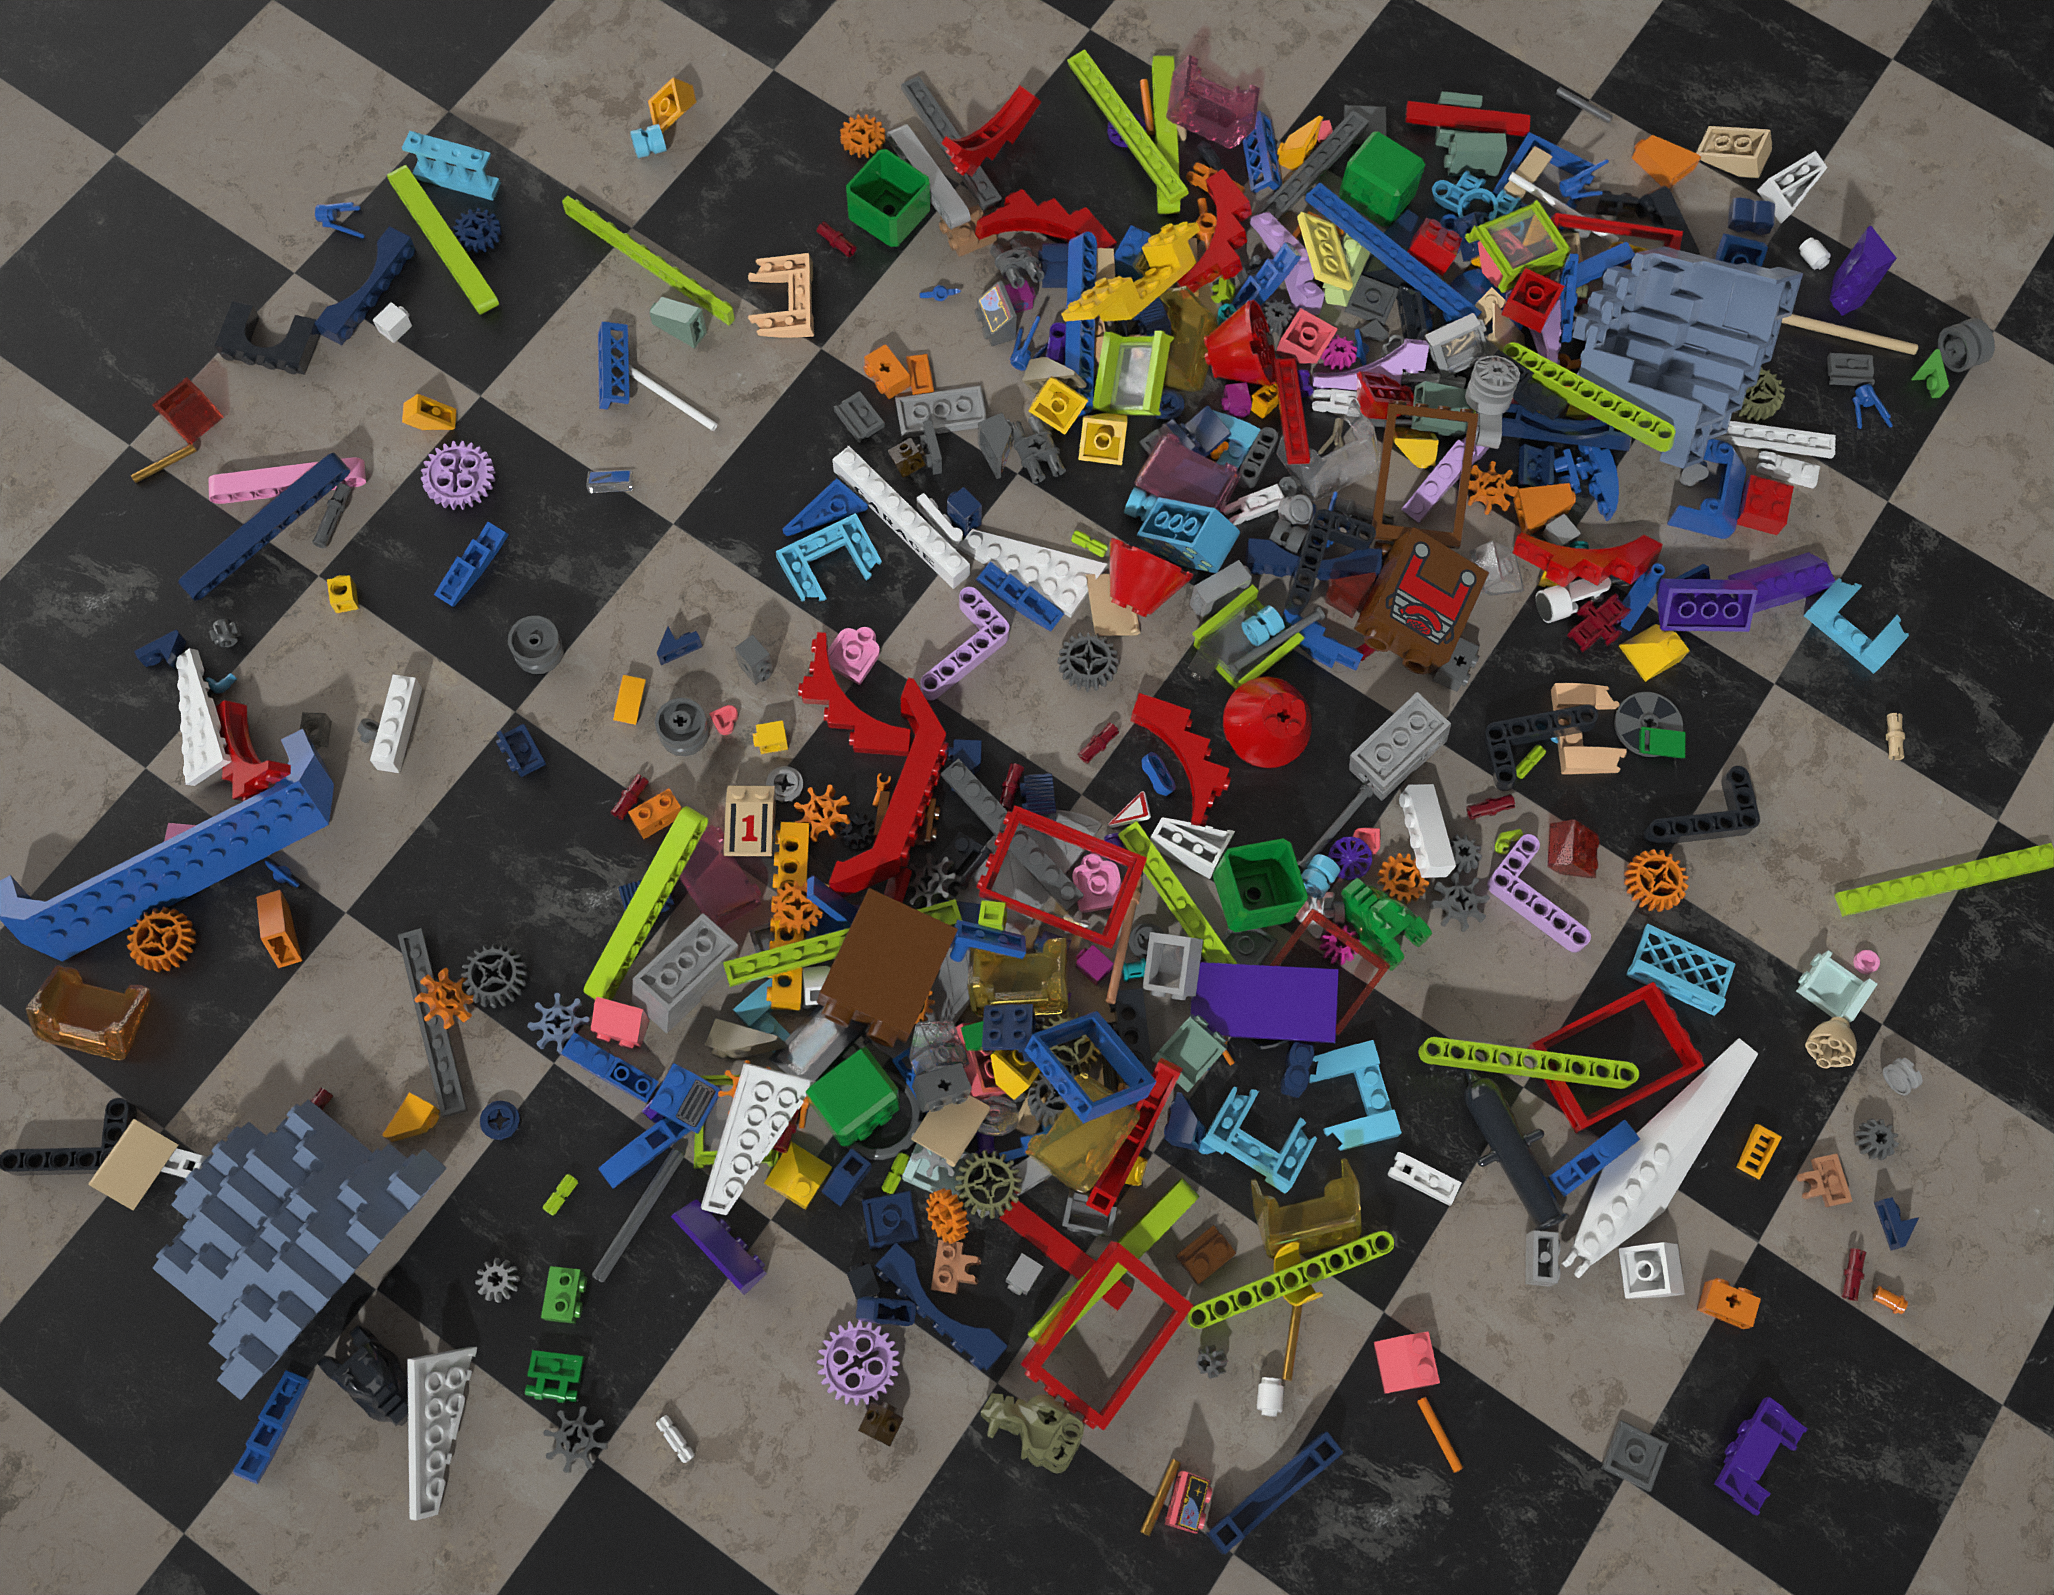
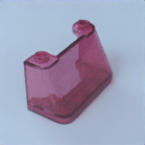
M1170 432L1167 435L1162 434L1140 470L1134 484L1160 498L1215 508L1222 514L1242 475L1237 472L1238 467L1228 462L1225 465L1218 464L1181 445L1182 443L1179 442L1180 437Z
M713 825L706 827L679 879L698 907L701 914L704 913L721 929L761 905L759 897L762 893L756 883L751 885L733 856H724V833L719 826L715 828Z

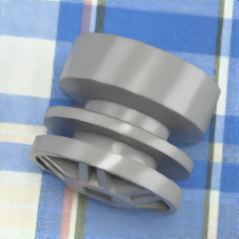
M1485 356L1480 358L1474 365L1471 380L1466 390L1465 399L1467 404L1475 411L1486 415H1499L1506 412L1510 407L1519 381L1520 372L1518 367L1504 357Z

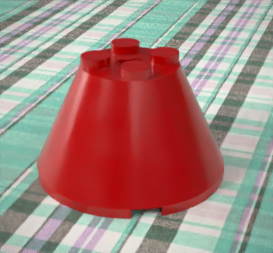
M1255 300L1247 301L1213 332L1204 336L1205 346L1208 349V352L1205 353V360L1207 365H1212L1214 378L1220 377L1264 386L1276 384L1273 361L1276 359L1274 346L1268 343L1266 333L1270 332L1263 311Z
M1111 538L1110 540L1111 602L1125 609L1127 605L1132 606V612L1145 618L1148 614H1153L1193 578L1194 574L1182 571V568L1137 547L1125 544L1118 539Z
M1259 677L1247 681L1232 693L1224 709L1223 728L1227 741L1229 740L1231 746L1236 751L1235 753L1242 760L1257 767L1275 768L1290 763L1303 752L1310 739L1312 718L1305 698L1293 685L1274 677Z

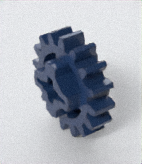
M477 208L474 213L469 209L468 215L461 213L462 220L456 219L457 226H453L454 236L461 246L466 247L468 252L473 248L475 253H478L479 249L487 252L486 247L488 246L494 248L493 242H499L498 236L502 235L501 226L495 214L490 215L487 209L481 213L480 208Z

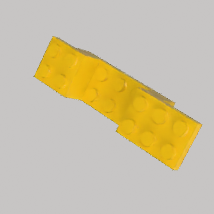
M1182 222L1178 225L1170 223L1163 226L1160 233L1151 236L1148 242L1141 247L1151 268L1145 272L1143 278L1134 282L1131 277L1122 278L1121 276L1108 280L1107 278L1099 279L1095 282V286L1092 289L1086 290L1081 294L1082 297L1068 304V308L1061 313L1064 321L1095 319L1098 315L1102 322L1133 319L1197 263L1188 240L1200 231L1198 223Z

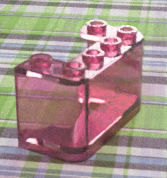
M1189 55L1172 73L1166 118L1171 123L1177 124L1226 148H1233L1239 145L1255 130L1260 88L1252 84L1246 90H1240L1239 86H1236L1232 91L1201 77L1202 69L1197 68L1198 59Z

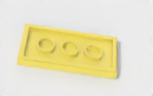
M1301 212L1297 219L1315 279L1349 291L1353 287V282L1335 224Z

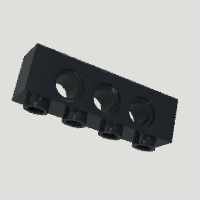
M1143 988L1118 990L1115 1004H1109L1110 1013L1115 1014V1022H1112V1029L1152 1075L1153 1067ZM1129 1011L1134 1015V1019L1127 1021L1122 1017V1013ZM1129 1034L1134 1035L1137 1042L1135 1044H1128L1124 1037ZM1117 1073L1118 1083H1123V1090L1130 1088Z

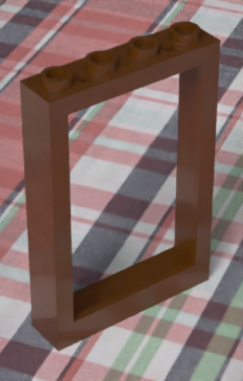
M1393 401V404L1389 403L1387 407L1371 525L1376 530L1375 539L1395 542L1412 529L1411 527L1382 524L1396 415L1468 422L1453 533L1417 528L1446 547L1459 549L1461 546L1479 414L1473 413L1474 410L1460 409L1459 412L1451 411V407L1438 406V409L1429 408L1427 404L1417 403L1415 406H1408L1406 402Z

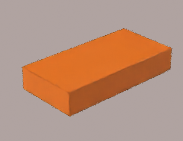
M928 354L907 356L906 362L910 375L912 395L934 392Z

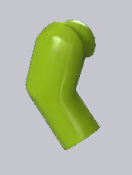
M1516 829L1500 833L1494 844L1495 851L1500 855L1507 854L1510 851L1511 842L1519 841L1523 836L1522 830Z

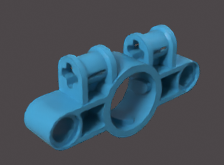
M1469 171L1464 172L1457 185L1445 180H1439L1432 188L1435 202L1458 214L1459 219L1464 217V210L1474 200L1482 199L1485 203L1493 205L1494 211L1490 212L1488 216L1490 221L1518 210L1522 202V198H1515L1507 194V191L1504 189L1501 190L1496 198L1493 193L1483 189L1486 180L1470 175ZM1443 189L1448 191L1443 196H1439L1437 194L1440 190ZM1523 221L1506 228L1508 231L1513 227L1520 228L1518 233L1512 234L1519 242L1525 235Z

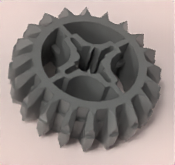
M1087 632L1086 637L1079 633L1077 639L1071 636L1069 642L1063 643L1064 649L1059 650V655L1061 656L1057 661L1060 665L1059 672L1064 673L1062 676L1063 680L1070 679V686L1076 683L1078 691L1082 686L1085 687L1087 692L1092 686L1097 691L1099 684L1105 688L1107 681L1111 682L1114 676L1112 674H1117L1118 669L1116 666H1118L1119 660L1116 657L1118 653L1113 650V643L1107 644V637L1102 640L1099 639V633L1095 637H1091L1090 632ZM1085 649L1084 652L1072 656L1076 651ZM1093 649L1096 650V651H1098V652L1101 653L1102 655L1096 654V653L1093 651ZM1087 655H1089V660H1090L1089 669H1088V663H1086ZM1104 668L1101 672L1091 675L1094 670ZM1075 669H1080L1083 672V674L1077 672Z
M493 943L491 949L487 945H483V952L481 953L478 949H475L474 953L476 956L474 958L467 956L470 965L464 964L462 967L467 971L461 974V978H467L462 983V987L468 989L466 991L467 995H474L472 1000L475 1003L481 1001V1005L486 1007L490 1002L491 1007L496 1008L498 1001L502 1006H506L505 999L509 998L513 1002L515 1000L513 997L514 993L521 995L522 991L518 987L526 986V982L522 978L528 977V973L523 971L527 965L525 962H521L523 957L520 954H516L514 948L508 950L506 944H502L499 948L497 943ZM492 959H497L493 964H486V962ZM511 963L513 974L509 981L505 974L508 970L507 966ZM480 970L483 973V979L481 980L482 984L478 988L476 977ZM487 971H489L490 973H494V974H497V973H498V974H499V977H500L502 980H500V979L497 978V977H496V978L493 977V976L490 977V974H489ZM497 986L504 987L503 989L496 992H488L492 991Z
M1076 1070L1071 1072L1070 1075L1093 1101L1094 1094L1089 1081L1086 1082L1084 1075L1078 1076ZM1039 1074L1037 1077L1038 1081H1033L1031 1084L1032 1088L1028 1090L1029 1099H1027L1030 1113L1032 1116H1035L1037 1123L1043 1121L1045 1128L1051 1124L1054 1131L1058 1126H1062L1064 1131L1067 1125L1075 1128L1076 1121L1083 1124L1049 1080ZM1047 1093L1049 1097L1047 1098V1102L1043 1103L1041 1100L1043 1096Z

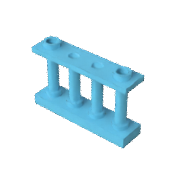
M409 131L402 150L414 153L417 156L418 162L412 172L416 180L489 200L494 199L501 183L499 178L486 175L485 168L491 157L490 152ZM446 162L456 165V167L446 164ZM466 168L476 170V172L466 170Z

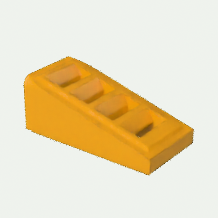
M1276 384L1262 386L1250 397L1252 403L1251 411L1262 419L1279 404L1277 389L1273 387Z
M1755 1124L1736 1168L1760 1180L1782 1137L1761 1125ZM1761 1135L1769 1139L1768 1144L1759 1139ZM1756 1143L1766 1148L1765 1151L1762 1152L1756 1149ZM1753 1152L1761 1156V1160L1759 1161L1751 1157V1153ZM1747 1160L1758 1166L1757 1170L1746 1165Z

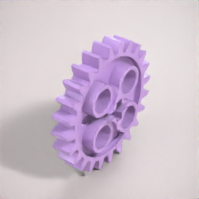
M452 441L451 447L443 444L444 450L442 451L435 448L437 454H429L431 461H424L426 468L421 469L423 488L429 498H433L436 504L441 502L444 508L450 504L453 510H455L457 505H460L463 510L466 503L473 507L474 500L481 503L479 496L487 497L486 489L492 490L493 487L490 482L495 481L492 475L495 473V470L487 452H483L480 446L475 449L473 443L466 447L464 441H461L460 446H457L454 441ZM472 484L470 487L464 488L465 485Z
M860 1320L855 1328L849 1321L847 1330H844L839 1325L840 1333L836 1335L830 1332L833 1340L831 1342L823 1341L828 1347L827 1350H819L824 1359L818 1360L817 1364L823 1365L824 1369L818 1371V1374L826 1375V1378L821 1383L822 1385L831 1384L827 1392L830 1394L836 1390V1400L845 1396V1404L847 1405L851 1398L854 1399L856 1406L859 1405L860 1399H864L865 1403L869 1405V1397L873 1396L878 1401L877 1393L881 1391L883 1394H887L884 1386L886 1384L894 1385L889 1378L890 1376H898V1373L892 1369L900 1365V1362L893 1360V1357L899 1355V1352L891 1351L895 1342H886L889 1333L881 1336V1326H878L873 1331L872 1323H868L866 1328H863ZM863 1338L871 1342V1347L866 1352H860L857 1349L858 1341ZM840 1351H845L848 1354V1361L843 1365L836 1364L834 1360L836 1353ZM879 1351L877 1356L862 1363V1369L859 1370L858 1367H854L845 1374L838 1375L840 1370L855 1363V1357H859L861 1360L872 1352ZM874 1361H879L883 1365V1370L878 1375H872L869 1372V1365ZM851 1374H857L860 1377V1383L855 1388H850L846 1384V1379Z

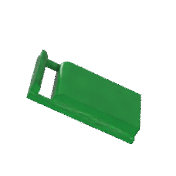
M1641 727L1639 731V753L1685 758V732ZM1645 730L1649 731V751H1645Z

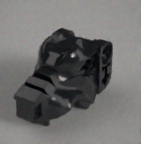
M357 1325L350 1334L355 1339L353 1343L359 1348L358 1351L343 1364L328 1355L322 1357L317 1364L328 1378L335 1381L347 1392L351 1399L371 1419L379 1422H392L395 1426H403L408 1421V1376L403 1372L398 1357L383 1347L381 1342L367 1328Z

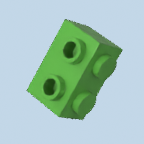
M550 1266L542 1319L576 1324V1319L581 1317L583 1303L579 1302L581 1292H585L587 1277L584 1276L583 1271Z

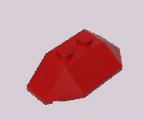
M1364 371L1357 373V401L1361 406L1360 411L1365 417L1386 420L1387 407L1389 403L1393 404V401H1403L1407 403L1406 405L1413 406L1414 394L1408 386H1402L1396 380L1381 373Z

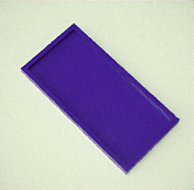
M1200 962L1196 997L1191 996L1190 1015L1193 1014L1195 1017L1200 1015L1208 1022L1209 1025L1207 1027L1213 1033L1217 1031L1224 1037L1335 1043L1339 971L1338 969Z

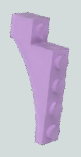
M1270 212L1251 217V226L1264 240L1273 257L1276 256L1284 242L1291 243L1302 256L1284 280L1292 303L1291 308L1296 313L1301 308L1312 315L1320 314L1325 293L1313 282L1314 273L1307 249Z
M1513 289L1510 290V291H1508V292H1506V295H1505V300H1506V301L1508 300V298H1509L1511 292L1513 291ZM1558 300L1541 333L1529 328L1538 354L1558 365L1560 364L1558 353L1561 348V343H1559L1561 335L1560 300Z
M1405 339L1400 347L1368 365L1343 372H1312V385L1316 386V389L1329 390V388L1346 391L1357 390V373L1359 371L1381 373L1401 384L1403 369H1406L1405 371L1414 374L1418 373V371H1425L1429 344L1425 340Z
M1466 437L1462 442L1459 439L1402 508V511L1416 522L1420 523L1461 477ZM1474 444L1472 465L1480 460L1489 447L1476 446Z

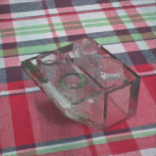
M927 1021L916 1024L909 1059L916 1076L958 1063H962L963 1068L970 1064L953 1021Z

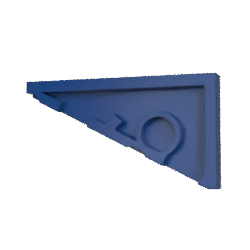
M1569 254L1559 276V284L1565 286L1560 296L1561 342H1570L1572 338L1574 306L1577 303V293L1575 292L1579 254Z
M836 478L782 530L786 536H790L855 513L866 511L868 504Z

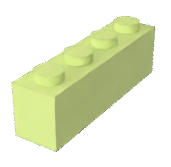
M1346 233L1341 246L1353 287L1348 291L1324 283L1322 288L1327 304L1347 306L1370 254L1367 249Z

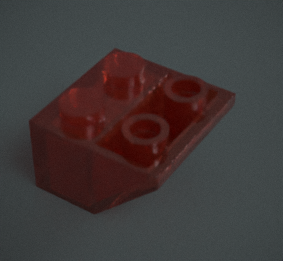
M187 377L152 404L160 418L189 445L224 418L205 394Z
M1576 820L1550 823L1547 867L1562 875L1596 878V870L1598 869V834Z

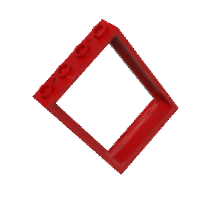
M1555 213L1550 218L1557 230L1560 226L1663 241L1662 247L1680 250L1683 231L1561 213ZM1549 234L1548 239L1544 240L1542 253H1545V255L1554 252L1556 247ZM1551 273L1545 275L1544 277L1550 279ZM1577 298V303L1574 307L1581 308L1583 304H1588V299L1579 300Z
M1015 805L1013 811H1008L1003 824L1007 826L1004 833H998L994 843L995 846H998L995 855L990 853L985 865L989 868L986 876L981 875L976 888L980 889L979 897L989 901L1004 902L1009 909L1112 949L1147 857ZM1018 824L1128 866L1102 934L992 891Z
M1654 982L1545 1036L1526 1048L1547 1051L1546 1049L1644 1000L1683 1064V1067L1587 1117L1584 1115L1565 1081L1544 1079L1575 1134L1705 1066L1701 1053L1694 1049L1688 1032L1681 1027L1677 1021L1676 1012L1668 1006L1662 989L1656 986ZM1548 1061L1549 1068L1556 1071L1555 1063Z
M1111 1241L1020 1365L1026 1369L1024 1374L1035 1383L1040 1380L1046 1385L1043 1389L1046 1393L1055 1397V1399L1057 1396L1065 1401L1063 1406L1067 1410H1070L1073 1414L1078 1411L1084 1417L1081 1421L1092 1430L1098 1427L1104 1431L1194 1305L1120 1243ZM1118 1262L1174 1310L1101 1412L1098 1413L1041 1366Z

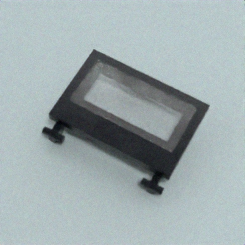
M819 1004L784 1041L787 1043L786 1048L776 1050L768 1059L786 1074L817 1082L860 1036L865 1039L863 1041L864 1045L872 1044L873 1041L866 1036L867 1033L865 1031L868 1029V1026L851 1019L848 1027L834 1024L822 1017L821 1013L824 1006Z

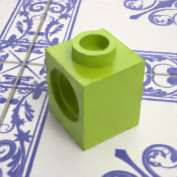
M982 900L978 924L1005 931L1008 915L1006 903Z

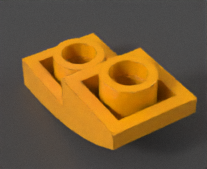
M623 675L613 720L637 724L646 679Z

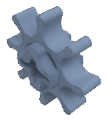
M555 993L556 1002L552 1008L545 1009L540 1003L535 1004L537 1010L543 1013V1018L538 1023H528V1027L531 1031L537 1029L544 1031V1036L537 1042L540 1049H544L549 1041H556L558 1043L557 1051L560 1054L564 1048L565 1041L570 1039L574 1032L576 1033V1029L580 1025H590L591 1020L587 1016L583 1018L575 1016L576 1010L582 1006V1002L578 998L574 1000L571 1006L564 1007L561 1004L562 996L559 993ZM562 1019L564 1023H561L560 1028H557L555 1025L559 1024V1020Z

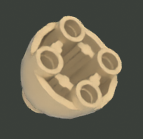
M1833 1017L1830 1021L1817 1026L1811 1032L1805 1044L1808 1053L1817 1060V1065L1822 1068L1851 1066L1857 1050V1042L1850 1028V1023L1842 1017Z

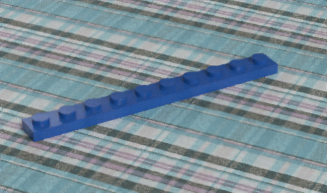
M1319 183L1306 194L1305 200L1416 290L1420 291L1452 319L1457 321L1474 313L1477 319L1480 317L1482 311L1323 184Z

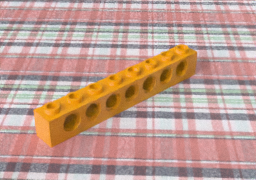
M781 822L780 830H776L775 844H780L779 852H774V866H778V874H773V888L785 891L786 883L790 887H794V882L797 881L799 886L802 887L807 881L809 823ZM788 846H794L797 848V850L794 852L787 851L785 848ZM791 867L794 868L796 872L788 874L784 870L786 868ZM795 905L796 910H800L799 905ZM771 918L770 933H775V940L770 941L769 950L804 940V928H801L800 934L797 933L795 928L789 933L788 926L785 925L780 928V920L774 921ZM783 934H790L793 939L784 941L781 939V936ZM802 968L769 976L768 978H772V987L767 986L766 1001H771V1009L800 1010ZM782 979H787L791 984L783 987L778 982Z

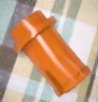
M1881 1286L1877 1287L1872 1297V1300L1892 1309L1894 1314H1903L1908 1305V1301L1905 1300L1904 1296L1901 1295L1899 1297Z

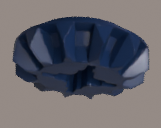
M1162 389L1159 408L1161 414L1156 417L1157 419H1164L1165 422L1169 419L1175 420L1179 415L1181 416L1184 410V400L1175 390ZM1171 401L1170 408L1168 407L1162 410L1163 404H1167Z
M500 1100L490 1103L481 1113V1130L491 1139L503 1140L511 1137L518 1129L520 1120L518 1110L507 1101ZM500 1113L503 1118L510 1119L502 1123L501 1130L497 1123L491 1122L497 1120Z

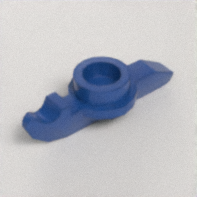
M938 285L933 291L919 293L920 298L934 297L937 301H944L948 295H955L960 293L961 290L946 289L943 285Z
M1356 329V344L1354 345V347H1357L1356 357L1360 358V363L1362 366L1367 365L1366 355L1369 352V347L1366 343L1362 342L1360 330Z
M265 861L267 867L273 871V877L277 882H287L294 888L300 885L291 877V870L288 867H277L275 864Z

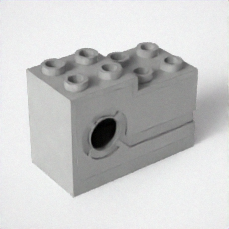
M1416 692L1350 755L1349 770L1365 785L1369 786L1374 794L1383 801L1413 771L1415 772L1447 742L1451 723Z
M702 913L633 978L632 1002L638 1008L643 1009L646 1015L667 1034L726 975L723 962L736 959L738 944Z

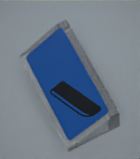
M633 470L588 472V492L633 491Z

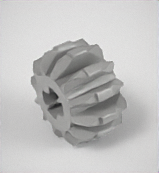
M495 1258L493 1266L488 1261L485 1262L487 1270L479 1269L477 1272L483 1278L475 1280V1284L483 1285L479 1288L478 1293L481 1295L486 1293L485 1299L491 1301L494 1297L497 1303L501 1302L502 1294L506 1299H510L511 1294L508 1291L510 1289L517 1291L518 1287L512 1284L513 1282L520 1281V1277L514 1275L518 1270L517 1267H510V1261L508 1260L501 1264L498 1258ZM497 1275L503 1278L502 1283L498 1282L499 1286L493 1283V1279H497Z

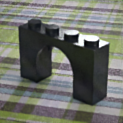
M232 301L214 345L221 357L229 361H243L248 365H261L270 370L280 369L290 374L298 373L305 375L320 337V333L315 325L316 319L295 315L288 334L282 342L272 347H257L251 344V340L260 318L253 305Z

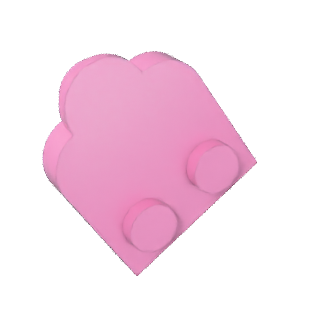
M861 627L858 630L851 628L842 630L828 649L830 668L858 685H861L880 655L875 632L868 627Z
M1088 854L1082 859L1081 865L1076 867L1072 874L1073 884L1084 894V897L1077 902L1078 910L1082 913L1113 908L1122 885L1119 870L1115 863L1103 861L1097 854Z

